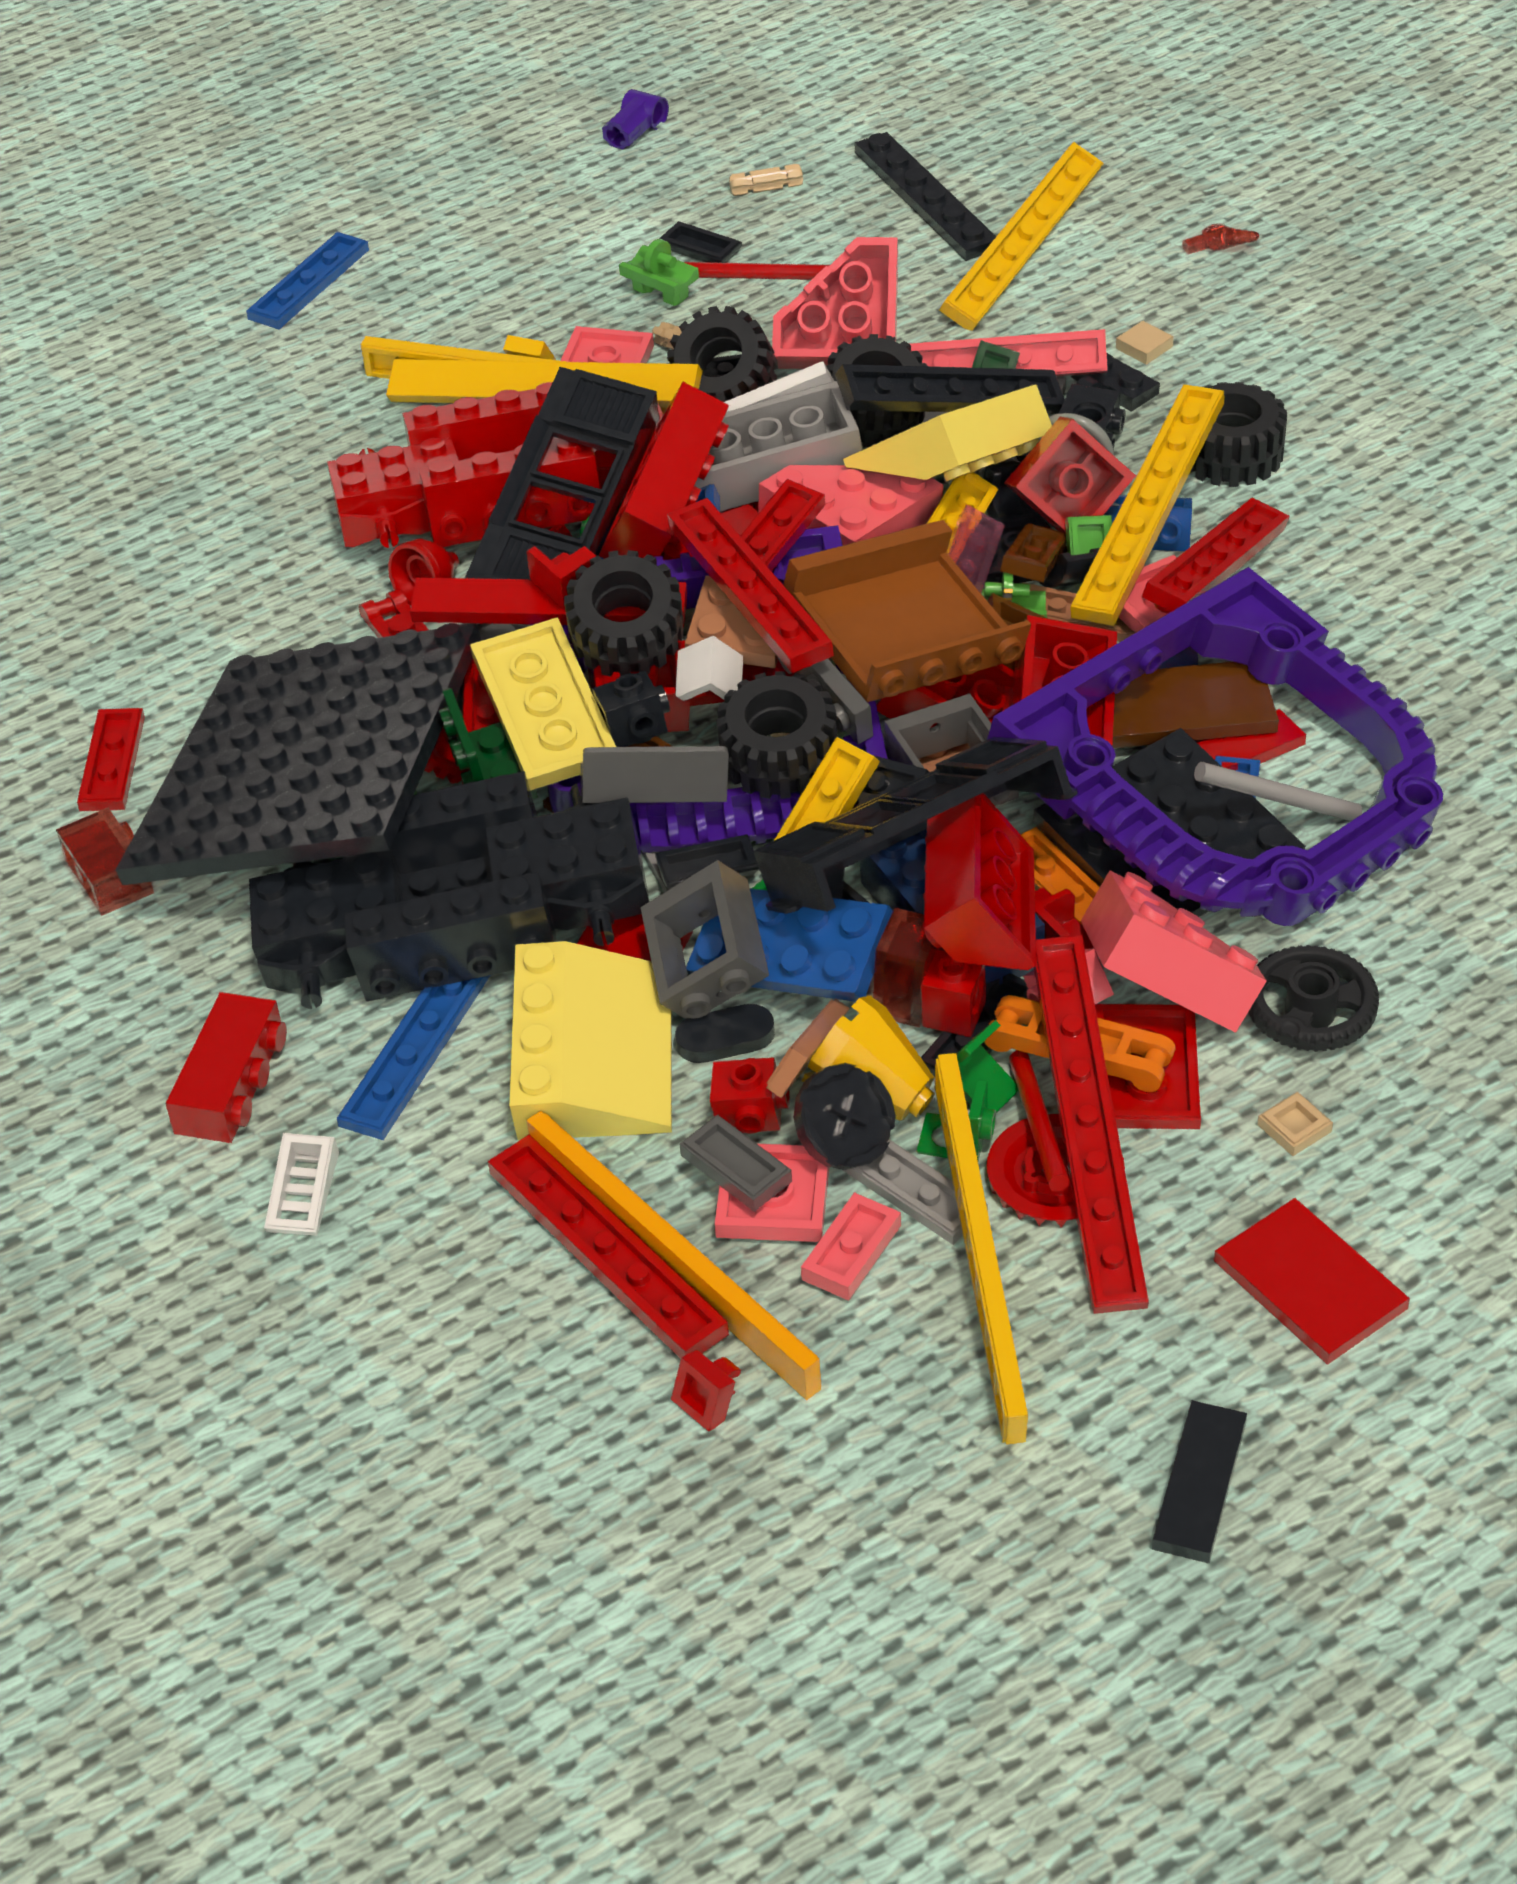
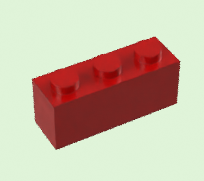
M225 992L219 993L165 1103L174 1134L232 1143L239 1126H247L252 1113V1098L257 1088L263 1089L266 1086L270 1072V1059L274 1051L280 1052L283 1049L286 1041L287 1027L285 1022H281L276 1000Z

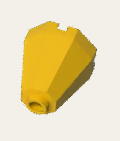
M870 995L860 997L851 1006L859 1014L852 1021L842 1016L834 1024L809 1061L807 1067L813 1071L805 1073L802 1082L818 1070L842 1063L857 1065L856 1068H860L864 1072L870 1071L882 1081L891 1095L896 1120H904L909 1113L918 1118L935 1096V1092L929 1089L935 1077L888 1009Z

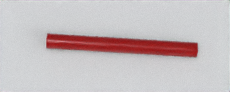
M684 262L698 268L699 278L812 280L826 266H830L819 264Z
M1016 1050L1009 1056L1013 1075L1049 1188L1052 1191L1060 1192L1069 1186L1070 1180L1029 1054Z

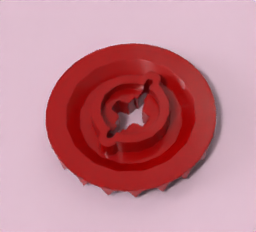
M1048 1114L1069 1177L1059 1114ZM1023 1119L1004 1130L994 1141L987 1157V1178H989L991 1193L999 1196L1002 1207L1013 1208L1019 1220L1025 1216L1033 1217L1039 1226L1045 1220L1056 1221L1060 1228H1062L1067 1220H1077L1071 1183L1065 1190L1060 1192L1052 1191L1049 1188L1028 1119Z

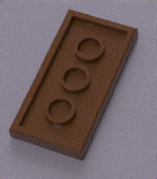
M1233 661L1162 668L1155 670L1151 674H1142L1132 680L1123 691L1115 693L1112 747L1123 748L1151 745L1180 728L1193 740L1278 732L1279 719L1268 684L1256 679L1249 672L1246 664Z

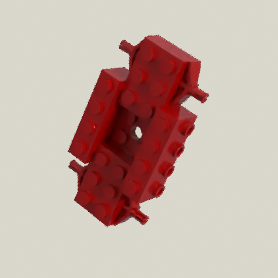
M553 382L542 383L536 389L519 392L516 390H503L495 394V396L487 398H460L453 404L443 406H418L410 412L402 413L408 447L387 446L378 452L367 448L368 454L365 453V449H362L359 454H344L336 460L327 461L345 547H356L374 539H380L381 544L386 548H389L388 539H390L392 547H395L399 542L398 535L400 534L422 535L429 531L433 542L438 543L442 547L482 540L489 525L492 511L535 416H538ZM658 404V412L661 420L663 413ZM554 437L539 472L602 489L616 455ZM532 486L516 521L540 528L584 521L590 516L595 504Z

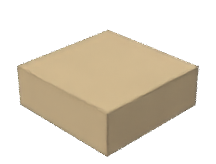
M1141 321L1116 338V349L1147 365L1173 347L1174 336L1145 321Z
M1299 1092L1292 1094L1260 1114L1257 1124L1292 1156H1295L1331 1133L1333 1128V1122Z

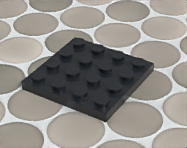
M1182 728L1112 766L1125 781L1186 833L1214 850L1246 859H1254L1266 850L1277 846H1295L1302 849L1306 847L1254 796L1197 781L1194 777V772L1198 763L1205 762L1222 766ZM1046 803L1034 809L1032 822L1099 887L1109 871L1125 877L1127 872H1131L1146 880V873L1139 867L1132 868L1124 860L1125 855L1118 849L1111 850L1103 842L1104 837L1098 831L1091 832L1083 825V818L1077 813L1065 820ZM1152 885L1151 891L1177 910L1182 908L1198 917L1209 912L1200 908V902L1191 899L1178 901L1169 895L1170 890L1163 885Z

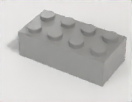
M837 381L726 412L723 422L729 425L728 430L718 448L711 446L709 454L715 456L714 462L704 481L697 478L694 486L702 488L709 484H714L720 495V513L731 508L759 502V483L788 465H845L843 459L862 451L858 426L851 411L846 409Z

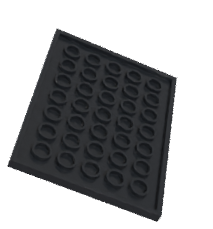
M449 623L433 630L417 632L410 629L399 632L394 636L381 638L364 636L354 642L335 645L331 642H325L309 649L293 651L286 648L269 655L256 657L241 655L230 660L116 868L122 885L390 850L444 726L439 713L440 709L447 707L442 690L452 688L456 698L473 659L470 644L481 641L477 624L459 625L457 623Z

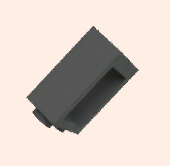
M971 694L886 720L885 749L887 759L924 768L919 758L968 743L971 748L986 741L991 722ZM1006 790L989 798V800L995 806L1019 798V791Z
M715 861L641 907L659 1002L683 1018L703 1017L715 1007L738 994L746 992L752 985L769 976L748 879L722 862ZM719 915L727 953L688 975L680 938Z

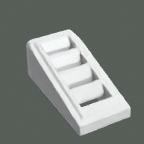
M283 1133L264 1226L266 1232L318 1235L339 1155V1149L334 1137ZM296 1161L318 1163L317 1169L295 1167ZM291 1178L314 1179L315 1183L314 1185L292 1184L290 1181ZM287 1194L312 1196L311 1203L287 1201L285 1199ZM282 1211L309 1213L307 1221L280 1219Z

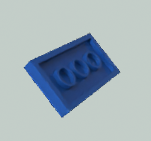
M750 888L769 972L768 977L751 987L856 1002L860 997L866 996L896 916L889 905L833 898L836 908L828 912L802 907L798 911L785 914L767 910L766 904L770 902L767 890ZM719 915L703 924L686 966L689 975L727 953Z

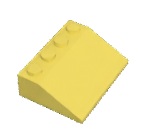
M1035 384L939 415L848 456L843 461L847 468L923 480L943 474L947 482L969 472L973 473L992 464L995 465L1015 456L1029 453L1040 441L1039 439L1051 428L1052 424Z
M567 941L515 945L509 1106L518 1140L529 1135L526 1120L539 1111L545 1112L573 1138L672 1132V1011L659 1002L651 961Z

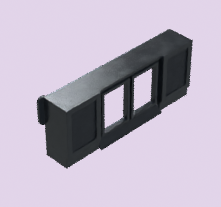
M559 367L538 416H535L492 511L489 525L465 578L530 579L526 551L533 546L538 548L550 560L561 553L571 555L584 546L598 556L637 471L656 424L660 420L657 391L579 369L574 371ZM554 437L616 455L602 489L539 472ZM532 486L595 504L580 539L516 521Z
M992 737L935 764V770L824 823L815 821L753 850L770 898V902L766 904L767 910L788 914L798 911L802 907L827 912L836 908L826 877L927 829L928 819L982 793L988 799L1006 790L1039 793L1041 798L1066 800L1078 794L1077 788L1070 786L1058 746L1047 745L1046 741Z

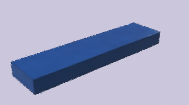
M336 232L246 310L248 320L278 330L281 329L369 251L368 241Z

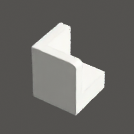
M715 636L678 650L676 697L685 701L710 690L724 699L729 690L737 691V683L742 681L743 655Z

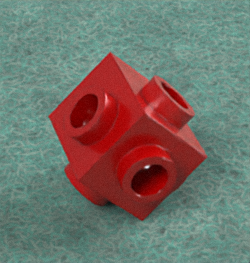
M774 1057L713 1062L710 1104L714 1117L719 1115L741 1133L753 1134L780 1130L781 1111L790 1107V1089L780 1098L766 1088L768 1086L766 1084L777 1068Z

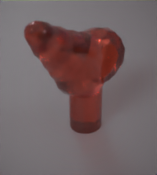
M1216 223L1206 226L1202 230V234L1184 239L1182 246L1187 254L1205 249L1225 250L1237 245L1253 243L1259 239L1260 235L1256 231L1240 230Z

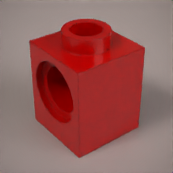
M936 950L921 984L922 1026L971 1037L986 1003L985 965L955 962L946 951Z

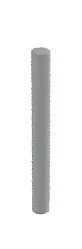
M1205 762L1198 763L1195 768L1194 777L1200 782L1347 821H1352L1362 814V806L1358 803Z

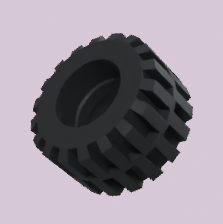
M714 306L709 307V313L705 315L698 311L692 315L695 320L690 324L684 321L679 326L682 332L680 336L673 334L670 341L674 349L667 352L669 363L699 364L702 370L699 390L722 402L777 380V375L774 370L778 369V362L774 355L775 352L756 319L752 320L751 316L743 310L738 314L734 307L725 306L724 311L720 312L718 307ZM725 351L742 352L738 364L729 373L720 377L704 376L708 363L716 355Z
M869 334L867 339L857 336L852 338L851 344L843 342L839 345L837 353L832 352L829 356L826 367L834 381H837L835 373L842 364L927 366V364L922 363L923 356L918 351L911 352V345L907 342H895L896 337L888 335L884 339L878 338V334ZM850 410L858 426L861 442L867 448L919 425V423H923L925 412Z
M1220 382L1214 386H1204L1205 388L1224 391V405L1190 473L1196 471L1195 478L1201 481L1210 478L1213 485L1220 486L1221 482H1229V487H1238L1239 482L1245 481L1247 486L1256 484L1257 477L1263 481L1270 478L1271 471L1275 473L1278 471L1284 457L1287 410L1284 409L1282 400L1276 399L1275 394L1269 390L1263 391L1260 386L1254 384L1246 385L1244 382Z
M617 550L608 552L609 557L601 559L598 555L590 559L591 566L589 568L581 566L575 572L576 580L570 579L566 587L568 595L564 597V606L570 643H573L574 652L577 657H584L585 665L592 670L599 665L602 675L611 677L613 672H619L622 676L637 671H646L649 674L651 666L655 665L661 668L667 663L666 654L675 655L679 649L678 641H682L684 621L679 583L676 577H671V569L663 563L657 566L656 557L649 554L644 558H640L638 551L628 550L627 555H619ZM620 607H636L646 611L637 619L627 622H616L604 618L605 614Z
M775 671V675L766 676L764 672L755 675V680L753 681L742 680L737 683V691L729 690L724 696L725 703L719 704L717 710L718 719L716 721L719 746H725L729 754V780L734 785L741 783L742 790L749 794L755 791L760 792V797L770 799L772 795H780L781 799L791 798V793L797 791L802 795L835 738L838 737L835 705H832V697L828 691H821V684L815 680L806 682L805 675L795 673L793 676H786L785 671ZM774 733H788V735L780 737L767 736Z

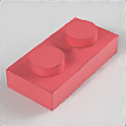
M854 1192L801 1266L802 1280L849 1301L901 1227V1212Z

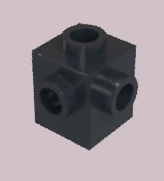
M646 671L636 674H625L613 682L592 688L595 701L616 747L644 743L655 736L668 732L664 713L670 712L667 695L662 685L656 687L653 685Z

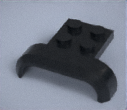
M1001 462L995 465L992 464L985 469L984 479L997 487L998 491L987 508L989 519L980 520L956 561L958 567L977 589H983L985 582L1002 583L1003 572L1000 569L1003 556L1026 524L1030 523L1051 529L1033 508L1004 484L1021 462ZM1065 546V550L1059 554L1058 561L1044 583H1039L1048 588L1082 583L1100 548L1090 549L1089 553L1071 555L1067 552V546ZM1013 575V583L1035 581Z

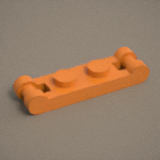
M1013 995L1002 997L995 1011L996 1021L1001 1026L984 1041L985 1044L997 1052H1007L1010 1049H1015L1049 1059L1040 1002ZM1097 1018L1107 1074L1130 1080L1135 1087L1142 1091H1157L1165 1075L1162 1067L1170 1064L1176 1050L1173 1041L1161 1034ZM1131 1053L1142 1055V1057L1131 1055Z

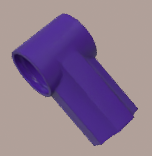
M635 89L628 90L622 100L621 110L602 127L603 139L610 146L623 150L626 146H630L648 128L657 130L658 128L655 127L660 122L664 123L667 120L669 112L667 99Z

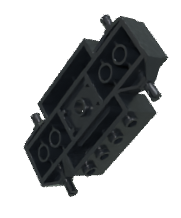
M525 771L501 775L495 778L413 795L393 844L388 851L343 856V859L324 863H312V861L297 862L282 872L250 878L252 949L266 987L278 991L300 988L301 1005L312 1009V1000L316 1008L322 1004L321 986H325L327 982L357 975L365 1000L368 1002L423 990L425 987H438L515 970V945L557 942L555 929L571 930L590 926L593 930V941L595 944L604 946L602 935L604 931L607 945H610L614 941L612 924L615 923V920L642 914L641 907L650 902L639 837L628 797L601 803H582V796H580L578 785L575 784L570 789L573 801L572 807L561 812L537 816Z

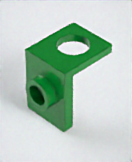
M994 1020L971 1039L956 1055L965 1100L971 1106L977 1080L988 1081V1109H995L997 1113L1019 1090L1015 1081L981 1045L1001 1026Z
M977 1080L969 1112L978 1161L983 1140L992 1141L996 1122V1110L988 1109V1081ZM926 1113L917 1147L918 1154L948 1158L946 1147L937 1145L931 1137L934 1130L942 1126L940 1114Z

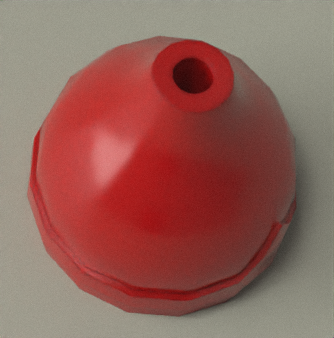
M424 538L402 543L393 550L388 562L389 578L393 589H401L408 604L411 605L416 577L454 578V571L459 565V559L454 552L446 551L438 543L424 540Z

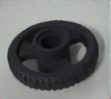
M1298 945L1297 947L1291 946L1288 949L1283 948L1281 951H1275L1257 964L1267 982L1248 1014L1256 1027L1263 1034H1266L1267 1037L1272 1038L1273 1041L1280 1042L1281 1045H1287L1289 1048L1295 1047L1297 1050H1313L1314 1052H1318V1050L1327 1051V1049L1335 1050V1048L1340 1049L1343 1048V1045L1348 1046L1356 1042L1357 1039L1363 1037L1372 1027L1379 1006L1378 987L1368 969L1363 967L1362 963L1357 962L1355 958H1351L1350 955L1343 954L1342 951H1335L1333 948L1328 949L1325 946ZM1339 976L1345 979L1348 983L1340 985ZM1269 982L1280 984L1287 989L1285 1015L1283 1016L1275 1014L1264 999L1263 992ZM1337 1008H1348L1356 1012L1348 1020L1334 1026H1329L1335 1019Z

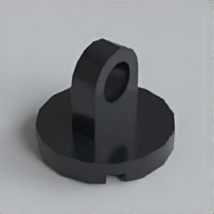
M848 1063L825 1067L806 1079L795 1098L793 1115L797 1136L809 1155L827 1167L840 1170L870 1164L881 1156L890 1143L887 1141L890 1138L891 1130L895 1127L896 1118L891 1095L882 1081L870 1071L864 1072L862 1069L856 1068L857 1065Z

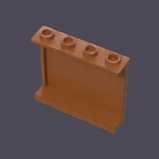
M944 520L789 559L783 584L784 587L831 639L834 656L831 659L867 703L1021 659L1031 623L1026 620L1007 625L948 555L947 549L953 531Z

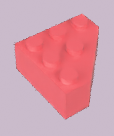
M856 237L829 267L826 266L788 306L785 305L773 316L772 348L778 362V369H805L822 361L825 365H828V358L831 353H837V347L843 342L851 344L852 338L861 336L862 339L869 338V334H878V338L886 339L887 335L896 337L898 293L897 237Z
M788 465L759 483L758 513L786 479L792 480L825 494L824 508L807 529L838 525L842 545H847L926 524L943 497V484L933 478L923 480L847 468L845 465Z
M1109 871L1081 919V923L1103 967L1236 1033L1267 982L1256 965L1258 959L1235 945L1230 947L1203 928L1205 922L1198 916L1182 908L1177 910L1151 891L1153 886L1140 876L1127 872L1125 877Z

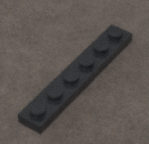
M888 132L876 133L869 138L854 142L855 153L965 261L981 256L996 238L993 232Z
M842 364L835 373L847 410L951 412L1035 384L1047 414H1059L1065 400L1054 370Z

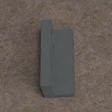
M725 746L586 747L583 749V763L580 766L582 803H601L628 797L630 803L727 802L728 749Z

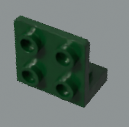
M452 688L442 690L447 707L440 709L439 713L447 736L456 735L455 738L448 740L456 766H459L460 771L468 770L460 774L463 784L521 772L501 723L498 722L468 732ZM536 789L531 790L533 799L538 798Z

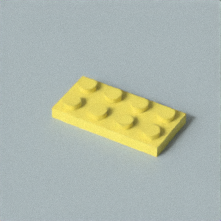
M558 617L470 644L474 662L521 772L525 771L530 791L580 775L584 748L616 747Z

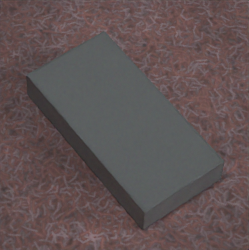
M719 1115L713 1117L680 1143V1154L684 1159L754 1212L792 1182V1171L790 1168Z

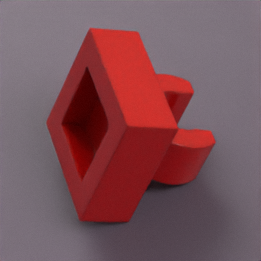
M695 1350L681 1357L671 1400L709 1432L725 1421L731 1397L736 1393L733 1390L735 1385L733 1378L741 1374V1369L727 1357H721L712 1362L699 1350Z

